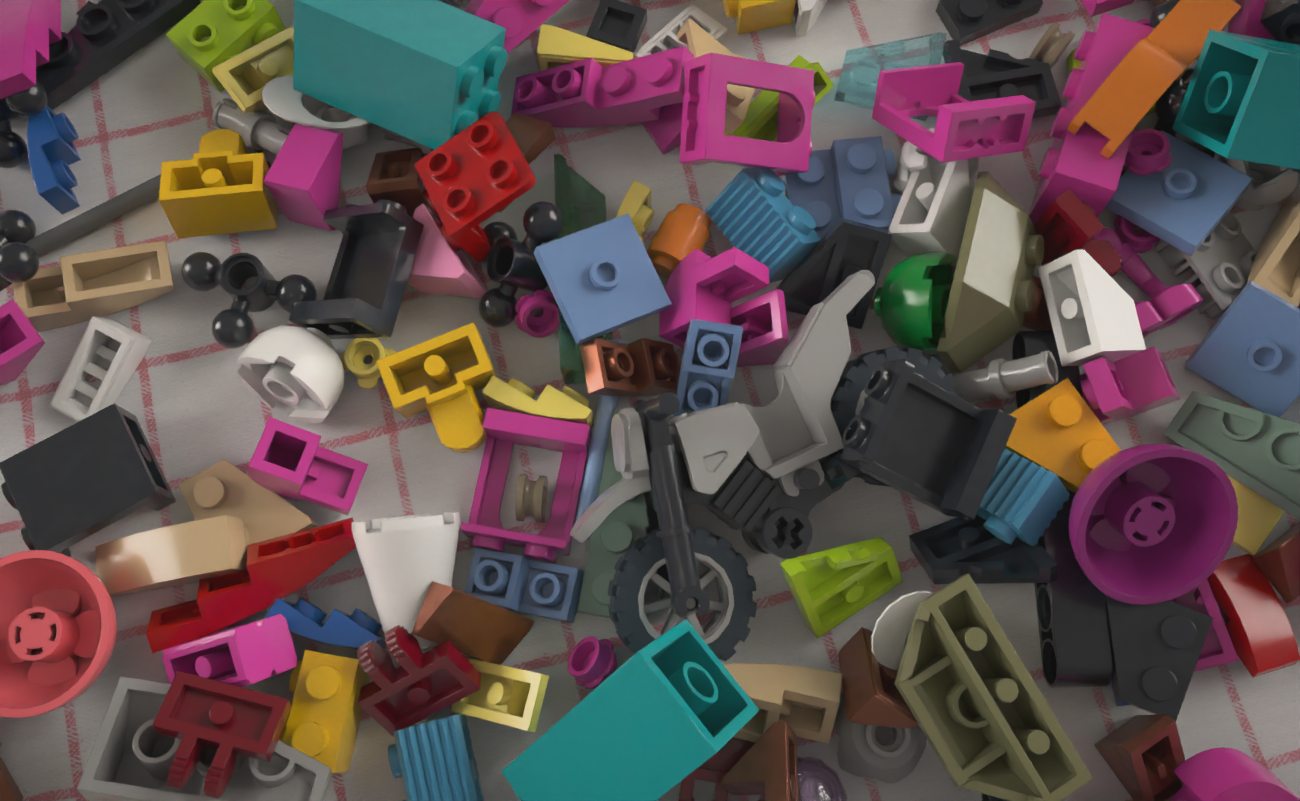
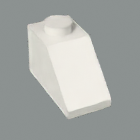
M921 151L922 155L928 157L927 166L925 169L911 172L888 230L892 233V240L907 257L923 253H949L955 255L958 260L971 205L968 159L942 163L925 151ZM952 262L950 265L956 266L957 262Z
M1075 250L1038 268L1062 366H1082L1101 357L1114 362L1146 350L1134 300L1085 250Z

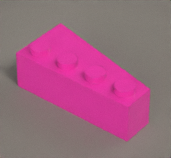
M1103 13L1093 32L1088 30L1083 32L1074 55V59L1080 60L1081 63L1079 69H1072L1066 82L1062 97L1068 98L1065 108L1061 107L1055 118L1050 133L1054 140L1052 146L1047 149L1038 171V177L1041 178L1028 213L1033 225L1036 224L1054 199L1068 189L1080 200L1088 203L1095 211L1097 218L1115 194L1133 131L1114 154L1107 159L1100 154L1110 141L1107 137L1087 123L1075 135L1068 131L1067 127L1123 58L1140 40L1147 37L1155 28Z

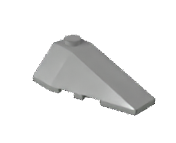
M120 676L77 790L88 801H323L331 769L325 764L278 740L270 762L237 754L232 776L222 796L216 799L205 796L203 786L206 774L211 768L218 749L202 745L199 762L186 787L182 790L168 786L167 776L182 739L159 734L155 731L152 724L171 684Z

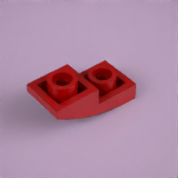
M1248 553L1223 560L1207 580L1214 598L1230 619L1226 628L1236 654L1254 678L1295 665L1300 660V655L1291 625L1279 598L1265 574L1252 559L1253 556Z

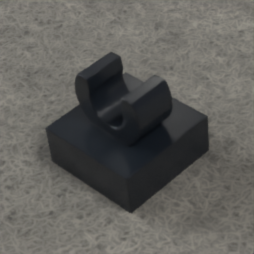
M601 0L586 37L633 52L634 54L647 22V10L618 0Z

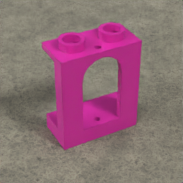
M712 52L685 61L680 163L702 165L714 162L775 170L778 176L808 172L809 159L812 154V142L810 139L812 109L815 104V91L813 89L814 71ZM727 84L779 92L776 142L724 135Z
M956 62L880 70L872 119L944 163L1024 151L1036 102L1024 95L968 101L958 95L964 64ZM923 115L937 117L935 132L932 133L909 117Z
M487 408L483 423L487 439L469 521L468 523L462 522L460 530L468 538L473 539L472 546L476 548L503 552L504 545L525 548L524 556L543 561H555L556 554L569 556L572 542L570 532L575 522L591 439L590 426ZM514 444L563 452L550 517L546 527L537 535L505 530L500 521V508Z

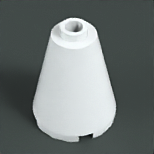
M459 511L443 512L442 515L432 516L429 513L370 519L371 530H366V522L364 521L351 522L352 535L384 634H387L386 631L398 625L407 629L409 634L412 632L432 581L452 586L460 529ZM413 635L418 640L423 654L433 649V646L440 645Z

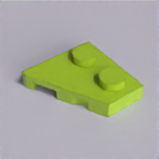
M882 537L786 559L780 563L803 620L817 639L903 582L894 551Z

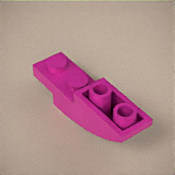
M685 46L604 67L593 58H587L516 77L511 116L517 112L552 124V127L562 128L616 126L659 119L660 107L683 102L685 61L693 59L694 55Z

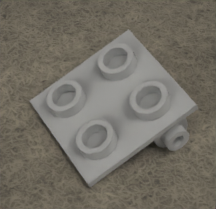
M1230 212L1225 215L1192 256L1162 239L1157 242L1159 246L1155 248L1170 269L1187 260L1186 263L1173 271L1172 274L1174 277H1178L1190 269L1194 270L1196 274L1182 284L1194 285L1200 280L1202 281L1195 288L1204 299V302L1198 307V311L1200 314L1206 312L1210 319L1225 312L1247 285L1251 267L1257 255V251H1255L1242 233L1240 222Z

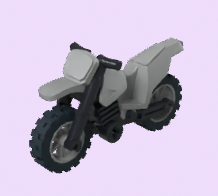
M860 270L849 275L821 303L811 307L772 367L779 395L767 406L754 407L746 403L738 404V402L691 413L685 412L669 419L670 423H668L667 418L678 411L680 401L674 393L665 392L655 399H649L648 401L637 400L631 407L622 408L618 414L613 416L611 436L614 465L616 471L621 472L623 478L602 493L584 511L574 524L570 535L579 543H583L614 509L630 498L643 493L648 526L645 527V531L649 535L635 540L629 546L630 550L626 555L619 558L614 567L616 572L613 581L610 580L608 586V595L610 596V606L608 608L611 621L615 624L616 633L621 641L634 654L675 627L680 617H686L717 658L725 662L737 652L734 647L740 640L745 642L751 631L747 625L750 617L755 618L757 603L753 601L752 593L756 591V583L754 577L748 574L746 567L749 565L741 553L734 550L728 540L710 531L695 528L693 523L689 524L687 504L698 503L703 505L731 529H740L744 541L753 550L781 558H795L803 554L811 543L813 531L808 516L812 508L841 489L847 481L855 477L865 480V483L871 485L891 487L839 460L845 447L842 442L845 429L850 421L860 414L863 402L868 396L865 394V386L871 373L878 366L882 365V362L906 359L915 364L914 373L957 396L954 387L958 384L952 374H945L940 369L943 364L932 356L924 357L921 355L922 351L914 348H884L859 355L857 359L847 362L852 351L846 315L874 286L875 278L869 270ZM778 520L780 523L775 527L774 523ZM777 535L778 538L773 541L772 539ZM696 561L708 568L701 576L698 575ZM714 578L718 585L719 602L709 600L706 592L702 590ZM650 579L658 585L656 590L657 600L644 603V593ZM670 607L671 611L661 633H659L651 625L646 614ZM709 609L716 610L712 620L705 629H702L695 613L698 610L706 613Z

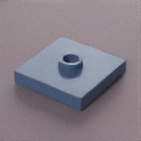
M1162 130L1161 132L1167 136L1171 146L1169 155L1172 156V161L1164 171L1148 176L1135 175L1128 169L1119 179L1117 190L1106 205V208L1192 256L1245 193L1253 178Z
M629 214L537 246L534 251L535 258L576 345L667 310L672 304Z
M1250 280L1186 360V367L1257 410L1280 418L1300 395V309Z

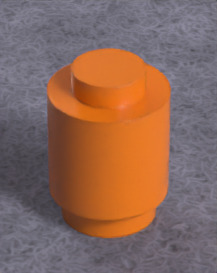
M680 203L676 206L675 210L669 211L666 214L647 249V254L658 275L669 279L676 266L695 249L703 251L711 235L709 231L711 219L706 213L695 206Z

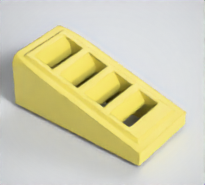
M542 24L540 27L537 49L540 71L587 58H593L602 67L634 59L633 52L552 25Z

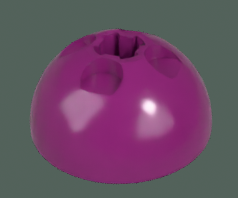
M1145 444L1121 450L1099 463L1085 477L1074 496L1069 516V536L1075 558L1087 578L1101 592L1115 600L1129 604L1147 605L1175 599L1204 582L1225 558L1237 529V497L1230 479L1219 465L1193 450L1168 444Z

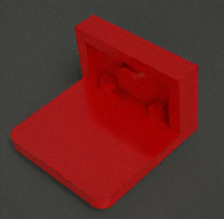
M495 111L487 113L414 163L426 188L423 191V196L443 223L440 226V230L444 238L456 252L463 249L478 263L488 257L492 247L480 223L529 191L536 183V177L506 122Z

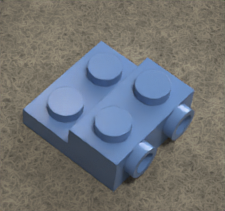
M882 136L833 140L831 149L812 151L808 172L783 176L785 196L793 206L802 207L813 217L816 223V227L813 230L820 239L826 235L840 218L888 230L901 199L899 194H890L888 179H893L895 176V156L892 149H883Z

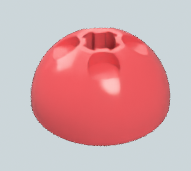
M29 550L0 558L1 717L23 718L38 716L64 707L81 696L96 682L111 658L117 636V616L112 598L103 582L93 571L69 556L53 551Z

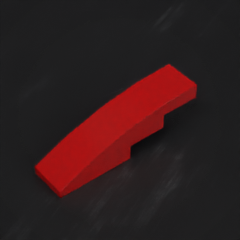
M353 517L249 544L246 562L247 572L200 579L195 600L151 612L146 636L152 654L210 635L268 608L278 598L283 599L316 579L356 548L352 535L351 522H354Z

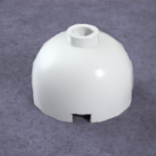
M281 325L262 332L247 346L236 364H241L236 371L238 378L253 395L272 409L278 401L295 408L296 410L288 417L310 424L323 422L338 400L344 387L345 373L340 357L332 347L330 338L315 328L305 329L297 326Z

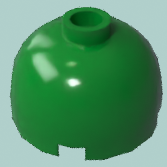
M949 253L912 255L896 264L886 276L883 286L877 289L874 297L875 313L881 318L883 328L891 340L903 349L914 348L922 351L924 354L939 355L937 348L943 331L945 313L955 272H952L950 263L958 261L955 255Z

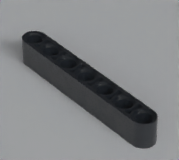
M1019 331L1014 336L1012 360L1040 354V352L1049 350L1056 360L1059 373L1057 383L1044 384L1016 391L1017 409L1067 378L1082 397L1079 366L1061 365L1053 331ZM1067 489L1070 494L1068 501L1063 503L1062 509L1057 511L1056 518L1051 520L1050 527L1046 528L1044 535L1038 539V542L1058 565V580L1051 583H1034L1043 673L1046 682L1052 688L1106 687L1111 682L1113 666L1105 594L1087 578L1075 558L1069 536V516L1075 493Z

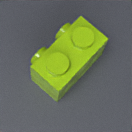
M204 0L165 35L181 58L221 93L225 88L212 73L213 68L285 30L286 27L275 7L268 0Z

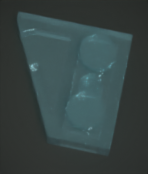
M939 32L847 50L834 101L873 109L880 70L940 64L947 34ZM913 116L909 118L926 122L928 116Z

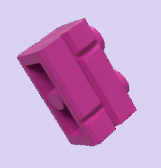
M282 614L250 622L165 649L162 656L169 684H172L177 671L239 687L256 683L272 675L295 668L298 660L292 635L286 618Z

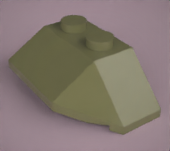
M988 171L978 172L945 313L943 331L937 348V352L951 372L962 373L1022 329L1025 311L1032 310L1035 300V286L1032 281L1035 265H1041L1044 258L1045 246L1043 236L1037 234L1029 215Z
M964 574L919 602L894 684L954 785L1009 801H1062L1093 780V777L970 575Z

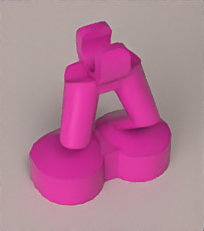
M1103 228L1094 238L1109 241L1115 248L1114 251L1119 252L1118 255L1122 257L1121 262L1123 264L1120 270L1150 297L1148 301H1134L1143 338L1156 330L1164 329L1178 322L1204 302V299L1192 284H1176L1166 287L1137 254L1130 243L1127 242L1121 245L1118 236L1111 228Z

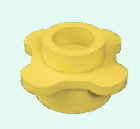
M355 338L339 357L344 371L352 372L358 378V385L363 389L370 390L377 387L381 377L376 361L395 354L396 351L386 349L381 344L379 338ZM366 357H373L371 364L364 363Z

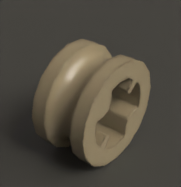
M1054 22L1042 36L1029 58L1049 63L1050 68H1052L1066 50L1075 34L1071 31L1062 33L1059 29L1060 24Z
M520 474L515 504L517 521H524L525 517L533 516L536 522H544L548 494L547 476H539L538 480L532 481L528 478V475Z

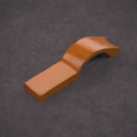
M1180 0L1147 37L1140 40L1123 58L1070 122L1067 130L1075 135L1085 123L1089 124L1110 140L1100 152L1101 155L1109 159L1175 80L1178 81L1197 60L1209 29L1222 31L1242 6L1233 0Z

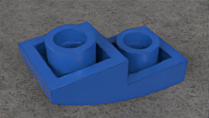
M46 105V108L40 114L29 117L27 149L29 164L38 194L61 214L80 207L72 189L78 186V183L68 166L81 160L73 143L79 137L73 124L63 112L56 114Z
M300 597L296 604L278 598L265 616L271 617L282 614L286 618L290 631L319 642L358 650L359 646L372 640V642L376 641L377 644H380L382 649L387 648L384 641L385 638L378 634L382 627L381 623L358 608H355L351 615L334 609L327 621L322 623L327 614L309 601Z

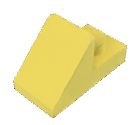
M291 26L213 68L212 73L243 112L269 111L261 95L265 84L274 78L288 75L293 76L294 29Z
M466 658L482 674L480 690L452 704L451 711L535 733L549 676Z

